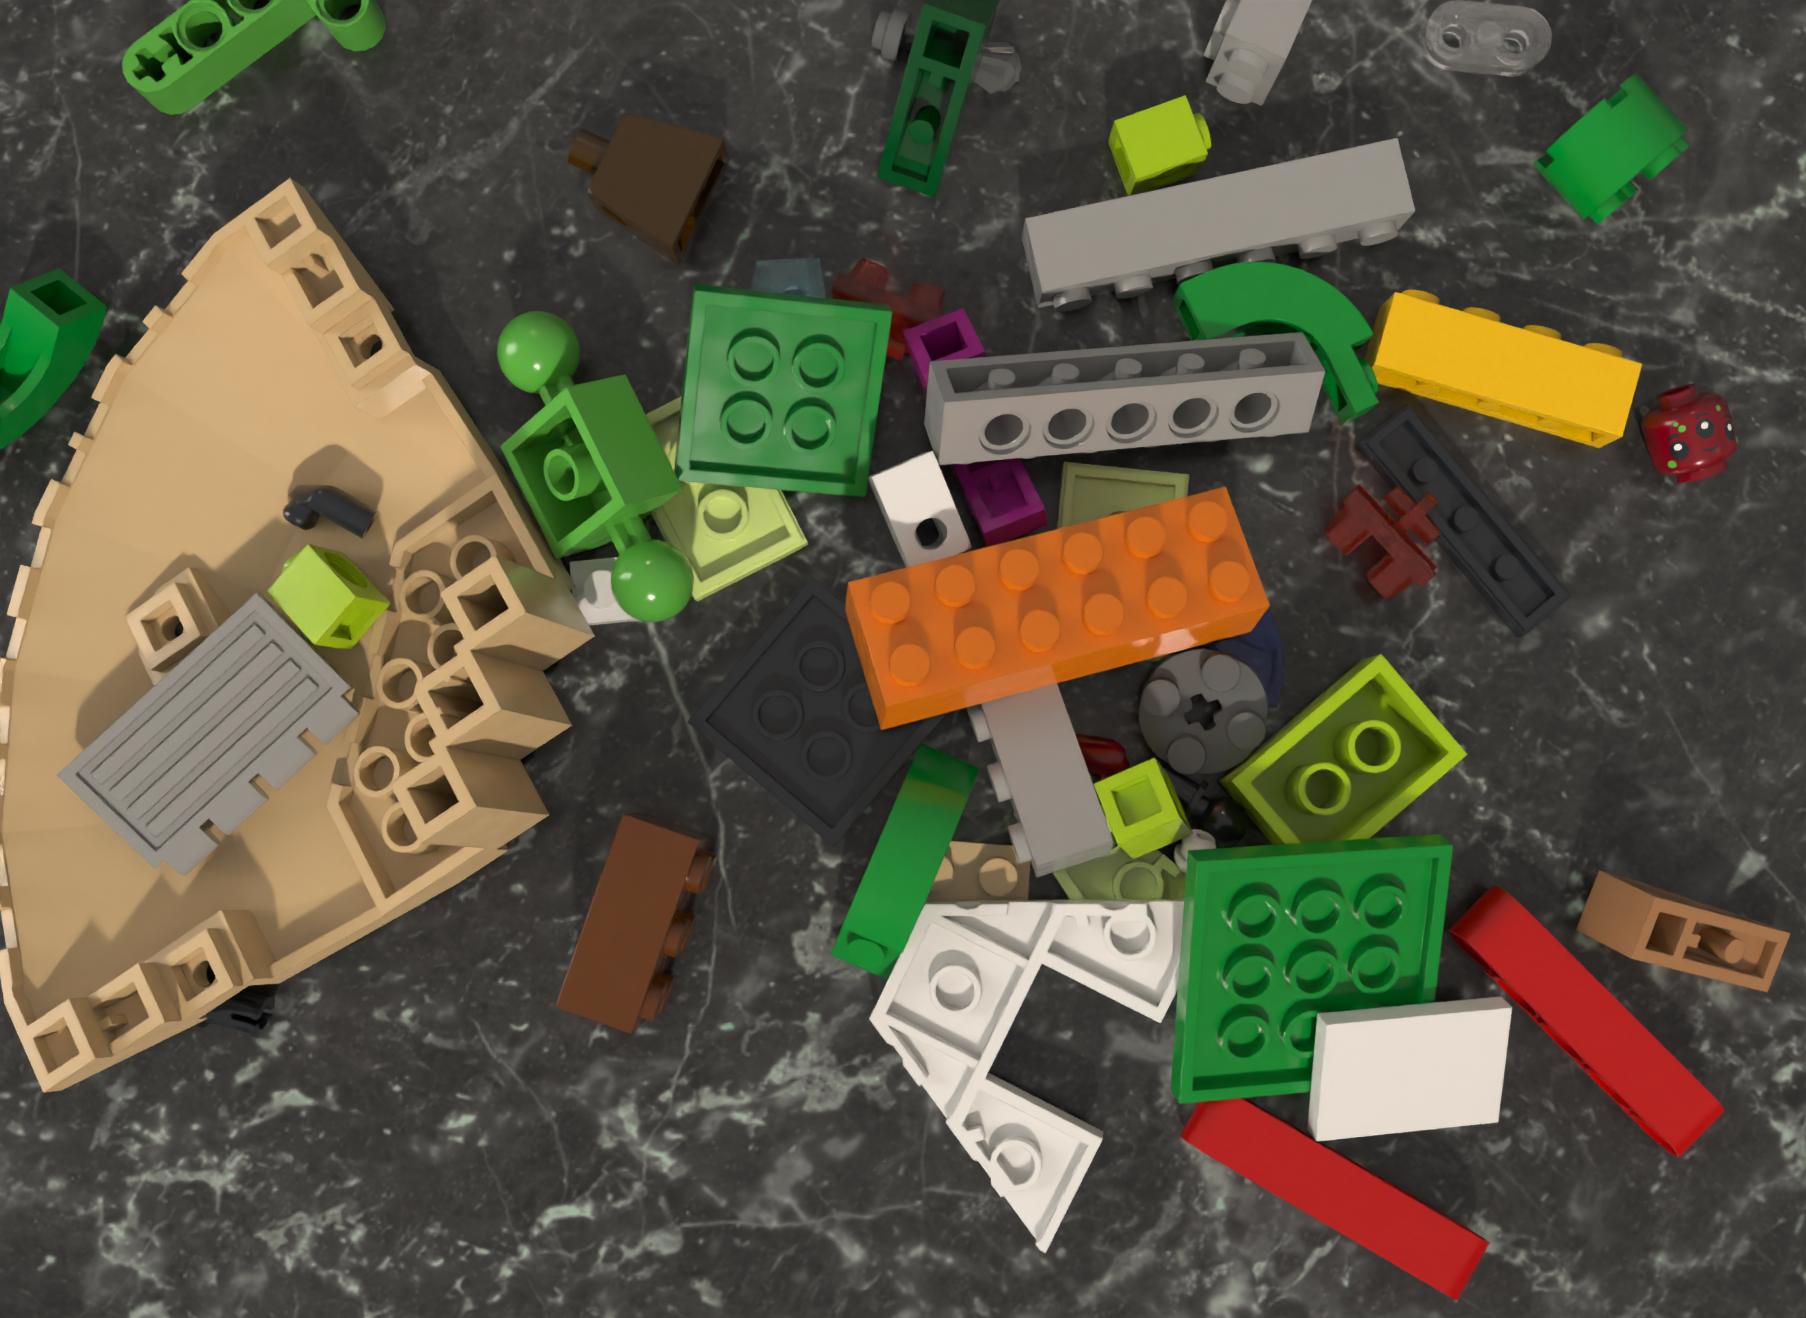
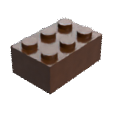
M627 813L622 815L555 1008L630 1034L635 1032L647 1020L654 1021L658 1013H663L675 980L674 976L665 973L671 956L676 958L679 951L684 952L696 920V915L687 912L693 893L698 894L700 890L705 891L717 860V854L708 851L712 840L711 836L644 813Z

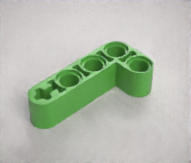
M190 0L128 48L122 61L123 74L127 82L160 112L169 115L182 114L195 107L316 15L335 40L344 48L352 51H366L376 46L383 38L386 29V19L376 0H271L265 7L255 10L253 8L257 0ZM351 5H361L359 12L354 17L348 20H339L345 8ZM223 31L220 39L214 45L203 47L206 39L211 34ZM189 54L192 59L186 62L183 58ZM165 73V77L160 80L159 78Z

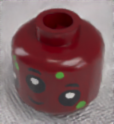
M1696 384L1678 386L1658 394L1659 406L1646 413L1641 421V429L1655 470L1663 475H1674L1677 483H1687L1714 476L1727 469L1728 464L1726 460L1735 453L1739 442L1726 399L1714 392L1698 393Z

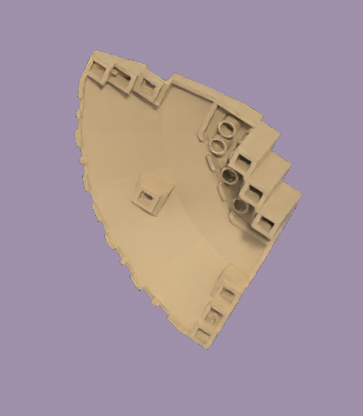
M291 178L210 237L181 273L188 280L187 283L165 309L155 305L142 321L149 329L126 358L115 354L107 364L91 397L100 402L85 434L73 433L68 444L77 449L61 482L54 479L50 480L34 513L32 524L41 526V531L31 567L20 565L7 615L17 618L6 658L0 657V911L6 942V949L0 950V979L4 1004L43 1093L61 1091L206 1020L208 1012L249 985L279 984L466 879L507 852L509 849L506 843L549 816L520 760L572 726L543 670L595 636L570 592L576 586L561 559L556 560L533 512L441 371L414 356L391 314L394 308L307 190ZM378 341H382L381 350L371 356L370 353L373 345ZM331 485L378 511V515L367 534L361 539L321 515L314 528L303 530L284 519L283 509L292 499L288 494L296 486ZM307 544L345 553L391 603L351 650L314 645L267 593L281 576L282 568L286 561L295 553L303 550ZM260 592L353 685L344 695L361 714L327 745L322 743L306 728L300 735L316 750L317 755L279 790L272 787L259 773L252 779L265 791L269 799L230 835L224 833L208 819L204 825L219 839L220 845L186 876L178 873L165 860L154 869L71 790L57 774L255 593ZM181 621L184 627L183 633L176 638L175 629ZM209 965L215 974L212 984L209 983L206 975Z

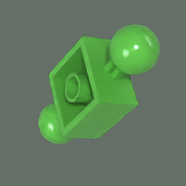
M530 311L516 316L505 326L499 337L497 345L498 362L502 372L514 386L529 393L540 394L545 406L500 447L556 560L614 543L619 556L613 565L610 581L612 594L620 608L631 617L645 622H660L674 617L682 611L690 600L694 587L693 570L687 557L677 547L665 541L651 539L642 520L678 494L683 488L626 374L575 385L572 378L579 367L581 352L579 340L571 326L559 316L545 311Z

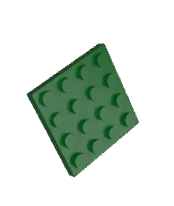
M1442 834L1188 850L1171 1076V1092L1178 1103L1311 1092L1317 1013L1434 1003L1453 844Z

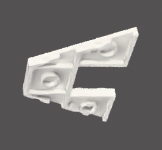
M1184 899L928 900L869 1018L886 1043L894 1046L903 1059V1066L918 1086L922 1084L947 1118L946 1124L971 1158L981 1164L991 1178V1185L1000 1197L1004 1196L1035 1237L1036 1246L1044 1253H1046L1103 1140L1104 1132L988 1072L1041 964L1161 1023L1178 990Z

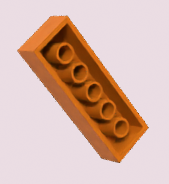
M1222 487L848 582L845 612L880 728L884 730L1027 692L1053 683L1072 680L1245 634L1253 630L1270 604L1227 488Z

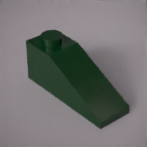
M925 0L877 178L935 198L985 52L1000 0Z

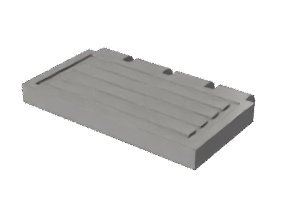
M258 592L71 761L57 776L154 869L165 860L178 873L186 876L220 845L219 839L204 825L208 819L224 833L230 835L269 799L265 791L252 779L259 773L272 787L279 790L317 755L316 750L300 735L306 728L322 743L327 745L361 713L344 695L353 685Z

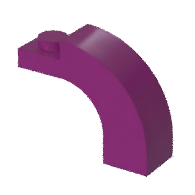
M964 308L903 331L925 404L930 361L986 357L985 350ZM1020 458L980 461L970 464H948L970 516H974L987 547L1001 544L1048 525L1046 510Z

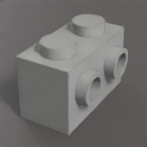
M1226 0L1203 55L1214 60L1205 82L1216 86L1217 91L1228 100L1241 104L1253 102L1262 106L1287 59L1312 0Z

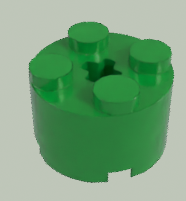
M1637 72L1619 85L1621 89L1608 101L1605 98L1553 143L1546 150L1547 154L1533 163V166L1583 221L1589 216L1597 225L1638 191V188L1630 180L1642 172L1650 181L1690 146L1682 136L1689 129Z

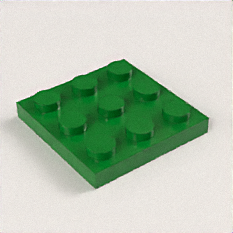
M693 284L674 467L678 480L865 497L893 312L890 306L886 304Z

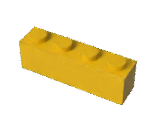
M1405 290L1402 293L1395 292L1379 308L1373 329L1374 335L1370 339L1365 360L1369 363L1376 376L1378 384L1597 448H1601L1623 436L1642 364L1622 358L1623 352L1618 348L1600 343H1588L1584 347L1561 340V333L1544 326L1529 325L1521 329L1501 323V317L1498 314L1482 308L1470 307L1463 309V311L1439 305L1440 299L1437 296L1420 290Z

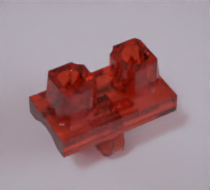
M863 258L849 276L842 273L838 274L832 287V299L889 305L893 312L886 355L902 361L904 354H909L903 331L946 315L942 313L945 292L939 287L921 281L913 283L907 299L886 291L890 273L884 266Z
M1359 483L1344 497L1342 503L1345 506L1339 510L1324 531L1325 535L1346 556L1370 535L1375 537L1388 552L1372 565L1364 575L1386 600L1407 589L1415 581L1420 587H1423L1436 575L1434 570L1437 568V565L1411 539L1406 531L1411 528L1426 545L1432 542L1441 531L1430 521L1426 514L1437 504L1438 500L1430 492H1427L1416 502H1413L1399 486H1396L1383 498L1399 515L1394 520Z

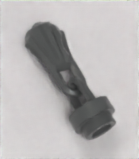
M897 7L892 13L885 10L880 12L873 32L871 46L881 50L883 58L898 62L904 49L911 51L913 41L908 38L914 39L916 29L911 27L912 12ZM987 42L975 83L989 93H995L998 91L1005 92L1015 82H1018L1023 67L1014 46H1011L1009 42Z

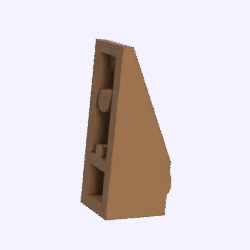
M1600 870L1576 929L1631 959L1764 992L1769 990L1791 934L1783 929L1692 898Z

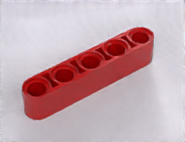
M1492 885L1448 930L1453 940L1654 1141L1670 1154L1680 1158L1725 1112L1720 1102L1525 907L1499 886Z
M1247 1098L1198 1102L1180 1134L1182 1139L1198 1150L1455 1300H1459L1490 1243L1466 1226L1321 1141L1316 1142L1309 1134Z

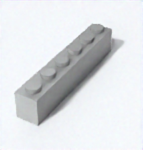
M1398 138L1025 218L1022 241L1037 307L1054 305L1055 311L1064 312L1079 309L1092 302L1091 296L1115 291L1117 298L1135 297L1153 289L1152 283L1176 278L1177 284L1180 285L1200 274L1235 263H1275V256L1298 252L1301 259L1315 258L1337 249L1336 243L1358 238L1362 246L1379 244L1398 235V230L1415 212V207Z

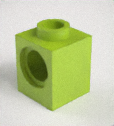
M1185 95L1115 120L1108 139V145L1128 196L1150 192L1199 174L1208 155L1207 150L1211 148V138L1204 117L1201 113H1192Z
M307 544L303 550L295 553L286 561L282 568L281 576L267 591L314 645L351 650L391 604L345 553Z
M1152 758L1094 784L1117 844L1133 859L1193 834L1172 781L1156 758Z

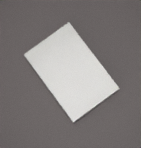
M1500 996L1317 1013L1308 1131L1317 1142L1498 1122L1512 1007Z

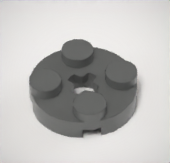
M1200 645L1169 653L1155 664L1148 675L1149 678L1143 685L1138 706L1141 731L1152 751L1159 758L1169 763L1175 771L1189 775L1194 773L1213 774L1228 770L1244 761L1264 740L1268 715L1266 693L1255 670L1247 661L1239 656H1234L1228 651L1218 650L1214 646ZM1202 694L1207 702L1215 700L1220 702L1221 709L1213 713L1214 721L1212 723L1202 725L1199 720L1189 721L1184 713L1192 709L1191 698L1193 696Z

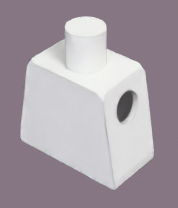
M933 451L922 453L868 476V482L905 567L958 555L972 548ZM933 518L939 532V537L933 544L922 546L916 533V528L923 520Z

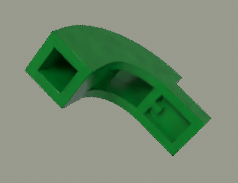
M1244 262L1218 267L1181 283L1171 301L1191 341L1234 338L1246 335L1303 332L1325 369L1322 387L1341 425L1363 416L1379 403L1375 396V393L1378 392L1376 376L1369 363L1364 358L1357 359L1354 353L1374 334L1365 318L1347 297L1321 278L1284 264Z
M60 268L10 287L0 324V450L15 441L37 423L74 381L90 356L104 321L107 306Z
M920 743L831 951V956L887 980L889 979L900 954L903 953L942 864L978 774V767Z

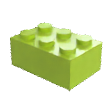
M1379 654L1358 662L1219 782L1232 798L1245 809L1246 814L1272 845L1370 839L1468 754L1383 655Z

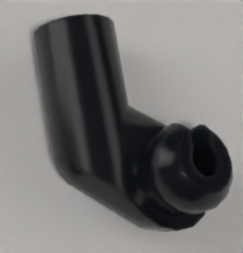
M298 485L288 494L292 499L283 509L284 519L303 530L314 528L321 515L361 539L367 534L378 515V511L331 485Z

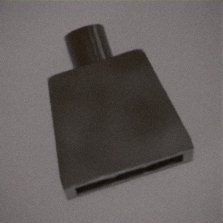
M625 114L621 118L611 141L581 129L576 134L568 154V163L594 175L589 185L588 195L595 208L664 257L679 265L729 162L723 139L715 135L634 114Z

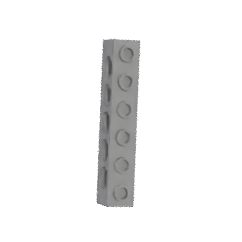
M1303 332L930 361L924 425L939 465L970 464L980 461L1014 458L1029 459L1036 456L1081 452L1094 453L1103 450L1137 447L1151 448L1159 445L1216 442L1227 439L1260 436L1274 437L1283 434L1309 432L1325 369Z

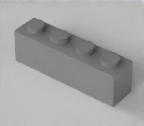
M1053 683L1027 692L967 707L978 743L989 739L997 761L987 765L998 802L1010 799L1018 822L1007 826L1019 864L1031 860L1037 878L1111 854L1113 839L1058 684Z

